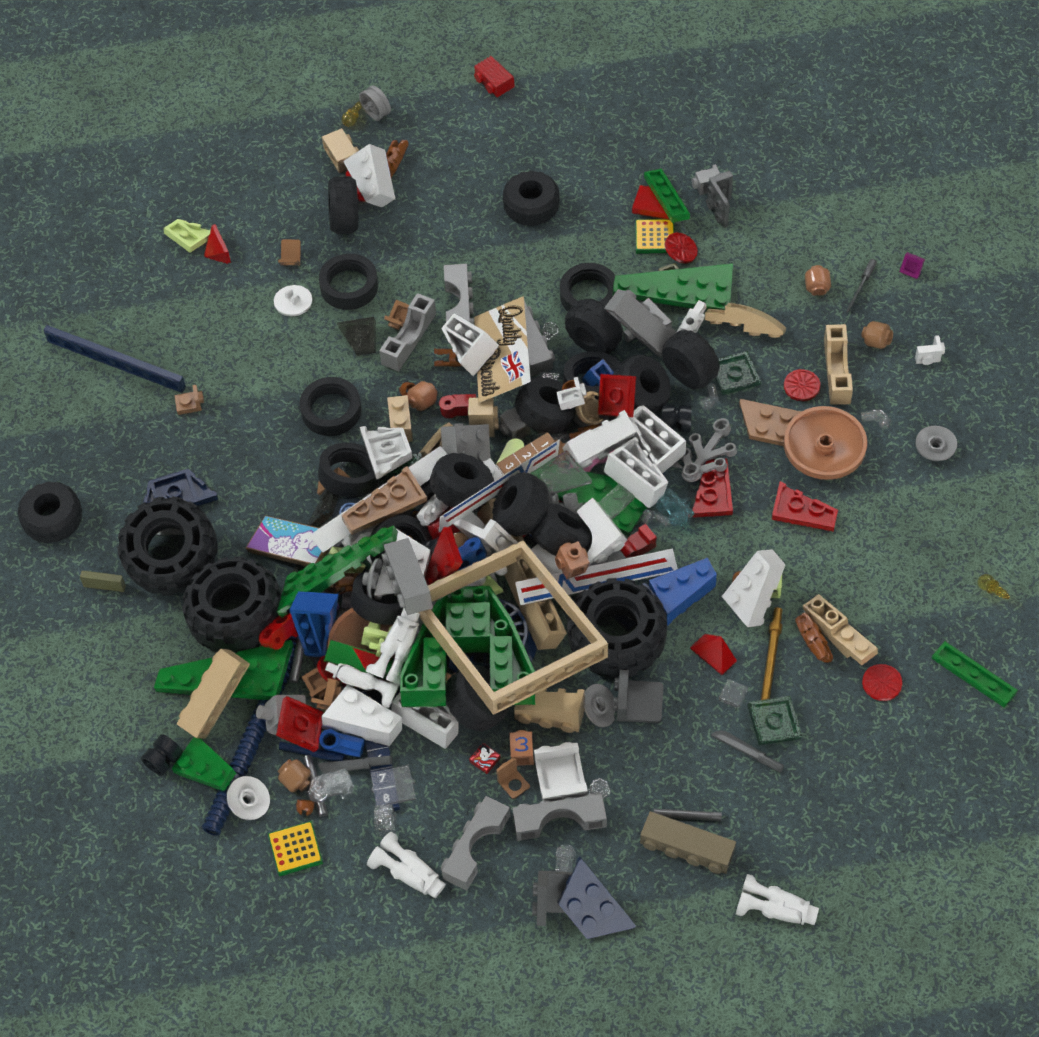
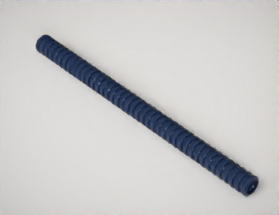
M290 636L285 640H291L293 648L280 695H282L288 683L287 680L290 678L298 637ZM258 700L259 703L256 704V709H254L251 720L245 729L246 732L243 733V738H241L240 744L237 746L238 750L235 751V756H233L232 762L229 764L236 772V775L225 791L218 789L219 792L215 795L216 798L213 800V805L210 806L211 811H208V817L205 818V823L202 824V829L211 835L221 834L220 829L224 827L223 823L226 822V817L229 815V810H231L227 802L228 788L233 781L248 773V768L251 766L250 762L253 761V756L256 755V750L259 748L258 744L261 743V738L264 737V732L267 730L266 720L257 718L256 710L259 705L265 706V703L269 700Z

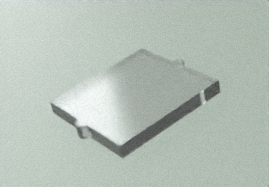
M409 765L371 772L373 783L371 790L372 793H375L377 807L416 800L413 787L415 781L411 778Z

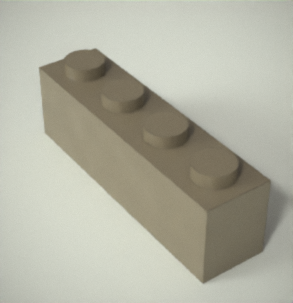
M651 811L640 835V843L646 849L652 851L657 849L665 852L668 857L686 859L689 864L693 866H699L700 864L708 867L711 872L716 874L721 872L727 874L736 849V841Z

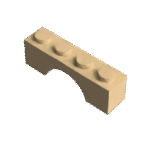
M846 324L826 325L824 346L830 405L851 404L853 387L851 373L848 371Z

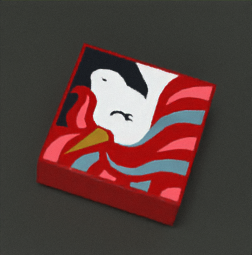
M483 743L469 761L488 774L500 760L501 756Z

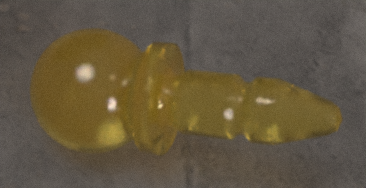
M360 101L342 115L341 120L345 126L350 127L355 124L356 119L359 117L358 112L362 108Z
M983 574L978 578L977 583L982 590H986L989 594L995 593L1004 599L1010 598L1007 591L1001 588L999 582L994 580L990 574Z

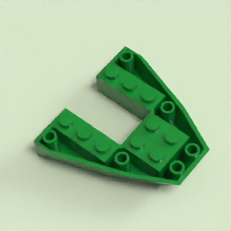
M464 586L437 600L431 611L464 653H490V688L493 692L535 672L512 618L490 586ZM424 623L401 671L400 695L402 707L446 706L447 653ZM535 694L514 705H535Z

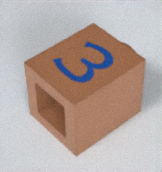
M518 730L510 733L511 758L514 757L516 759L517 766L534 765L532 732Z

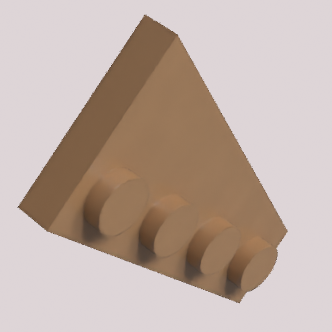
M408 466L402 469V473L390 478L386 485L380 489L377 488L366 500L362 499L342 514V520L351 535H354L427 502V496Z

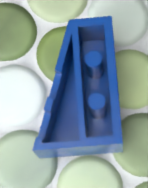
M708 558L649 580V587L663 604V610L666 612L667 626L678 615L683 614L694 602L699 601L716 587L717 574Z
M298 591L290 608V613L305 656L322 657L326 655L329 634L336 620L338 594Z

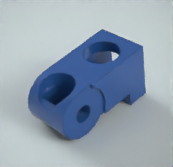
M602 359L589 369L582 378V382L588 386H600V374L613 375L614 372Z
M478 537L468 539L463 546L458 548L463 563L457 571L486 558L487 551Z

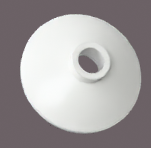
M243 776L237 778L229 786L227 802L231 811L236 816L245 820H255L264 815L268 810L270 796L266 786L260 780L250 776ZM243 797L248 799V804L243 801Z

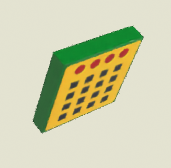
M670 219L635 220L636 254L667 253L665 240L670 234L674 233V223Z
M312 821L268 833L279 876L323 864Z

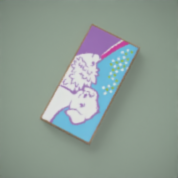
M266 515L246 547L250 553L303 566L321 561L328 552V550L322 552L309 537L310 534L319 528Z

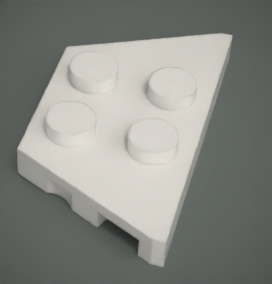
M366 426L360 427L376 479L383 477L413 458L403 428L378 427V431H367Z
M397 529L396 541L409 538L425 578L431 550ZM384 563L374 593L375 600H381L382 596L392 593L395 596L399 595V593L395 594L392 586L394 579H389L387 567L389 566L385 567Z

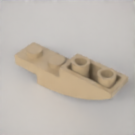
M728 303L725 306V310L708 309L705 312V320L710 321L711 324H722V322H729L731 326H741L744 324L743 332H749V335L759 336L763 333L768 334L769 337L778 338L786 332V327L772 316L741 304Z
M818 594L803 605L804 611L811 616L822 633L846 658L851 656L860 665H863L878 654V648L849 625L848 618L821 595Z

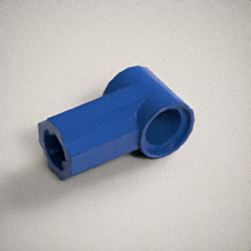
M332 729L324 730L319 738L321 746L326 751L361 758L364 750L365 739L338 733ZM334 736L336 737L335 744L331 746L325 745L326 738Z

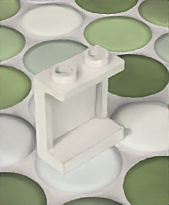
M473 512L453 523L469 539L478 537L482 544L491 550L492 554L518 543L496 521L490 519L487 525H485Z
M565 742L559 746H542L534 750L542 801H559L565 797L578 798L588 794L579 756L578 743Z

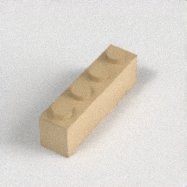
M220 649L213 656L209 669L202 675V681L198 688L192 692L191 700L187 707L181 711L177 725L195 738L206 739L250 663L231 650Z

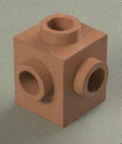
M579 541L572 544L568 542L560 546L555 558L557 567L562 570L566 579L586 573L590 564L587 552L581 547Z

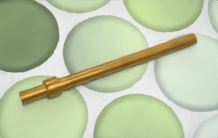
M778 607L774 608L773 620L769 625L770 640L757 722L758 726L764 727L767 722L778 639L782 633L783 626L781 623L783 610Z

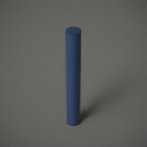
M281 741L279 744V750L296 754L312 755V757L330 761H344L345 758L344 754L318 749L312 752L292 743Z

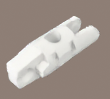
M698 300L695 307L689 309L677 332L680 330H691L697 333L705 318L704 312L707 307L704 302Z
M434 494L417 514V518L422 526L429 525L449 506L439 501Z

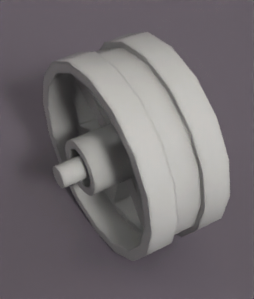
M374 85L369 86L359 94V100L363 109L375 121H380L384 116L390 114L391 106L389 101L378 87Z

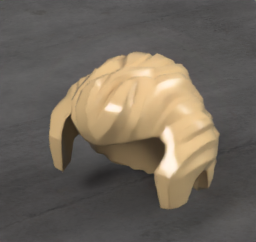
M594 391L586 392L587 395L583 396L585 404L575 407L576 414L582 422L589 425H597L603 421V418H599L598 415L599 400L595 399V396L599 395Z

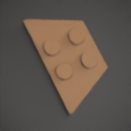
M740 399L739 402L749 439L784 446L786 428L789 422L801 411Z

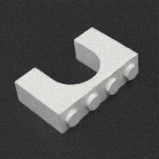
M593 498L576 511L592 533V544L587 552L590 562L589 566L605 563L608 560V556L613 552L621 550L624 543L628 541L601 505ZM539 544L531 549L551 574L562 572L556 565V556L550 554Z

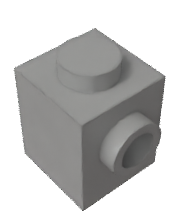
M516 408L506 410L500 415L499 428L503 435H508L510 439H522L531 434L530 427L522 422Z

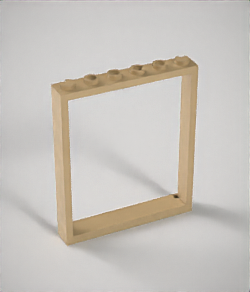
M524 541L513 544L498 553H494L479 562H475L428 585L432 602L523 559L591 644L493 692L431 609L418 612L420 613L419 618L493 715L608 658L607 641Z

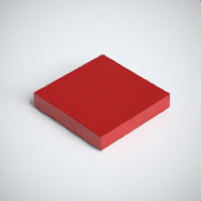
M640 185L632 207V213L669 219L651 188Z
M600 374L598 415L618 416L620 412L625 410L628 417L633 418L636 376Z
M286 696L282 700L276 736L315 752L319 748L322 715L324 712Z

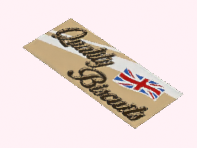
M524 296L475 316V326L485 331L499 345L494 354L489 357L477 372L478 399L480 403L531 382Z

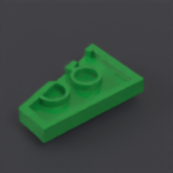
M195 737L192 738L172 768V771L179 776L221 791L226 790L236 775L233 768L201 738Z

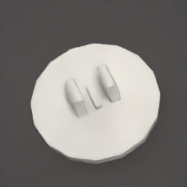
M298 285L286 286L280 289L274 297L276 310L285 316L301 315L312 304V295L309 290Z

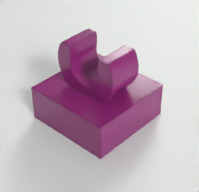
M907 252L899 272L918 279L925 259Z

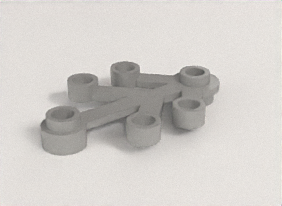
M721 418L714 422L713 428L715 433L704 449L702 447L701 435L698 433L690 435V444L694 447L698 458L694 463L692 462V453L689 448H686L687 455L680 458L685 464L682 471V477L685 481L695 482L701 478L702 474L712 470L718 472L726 470V460L717 457L722 455L732 457L737 454V448L734 443H727L724 447L714 450L720 439L728 436L731 431L727 419ZM717 458L714 462L703 465L706 461Z

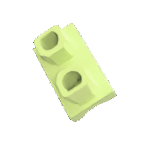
M370 622L364 628L361 644L369 646L370 649L377 650L376 657H380L381 643L385 641L389 631L380 630L381 624Z

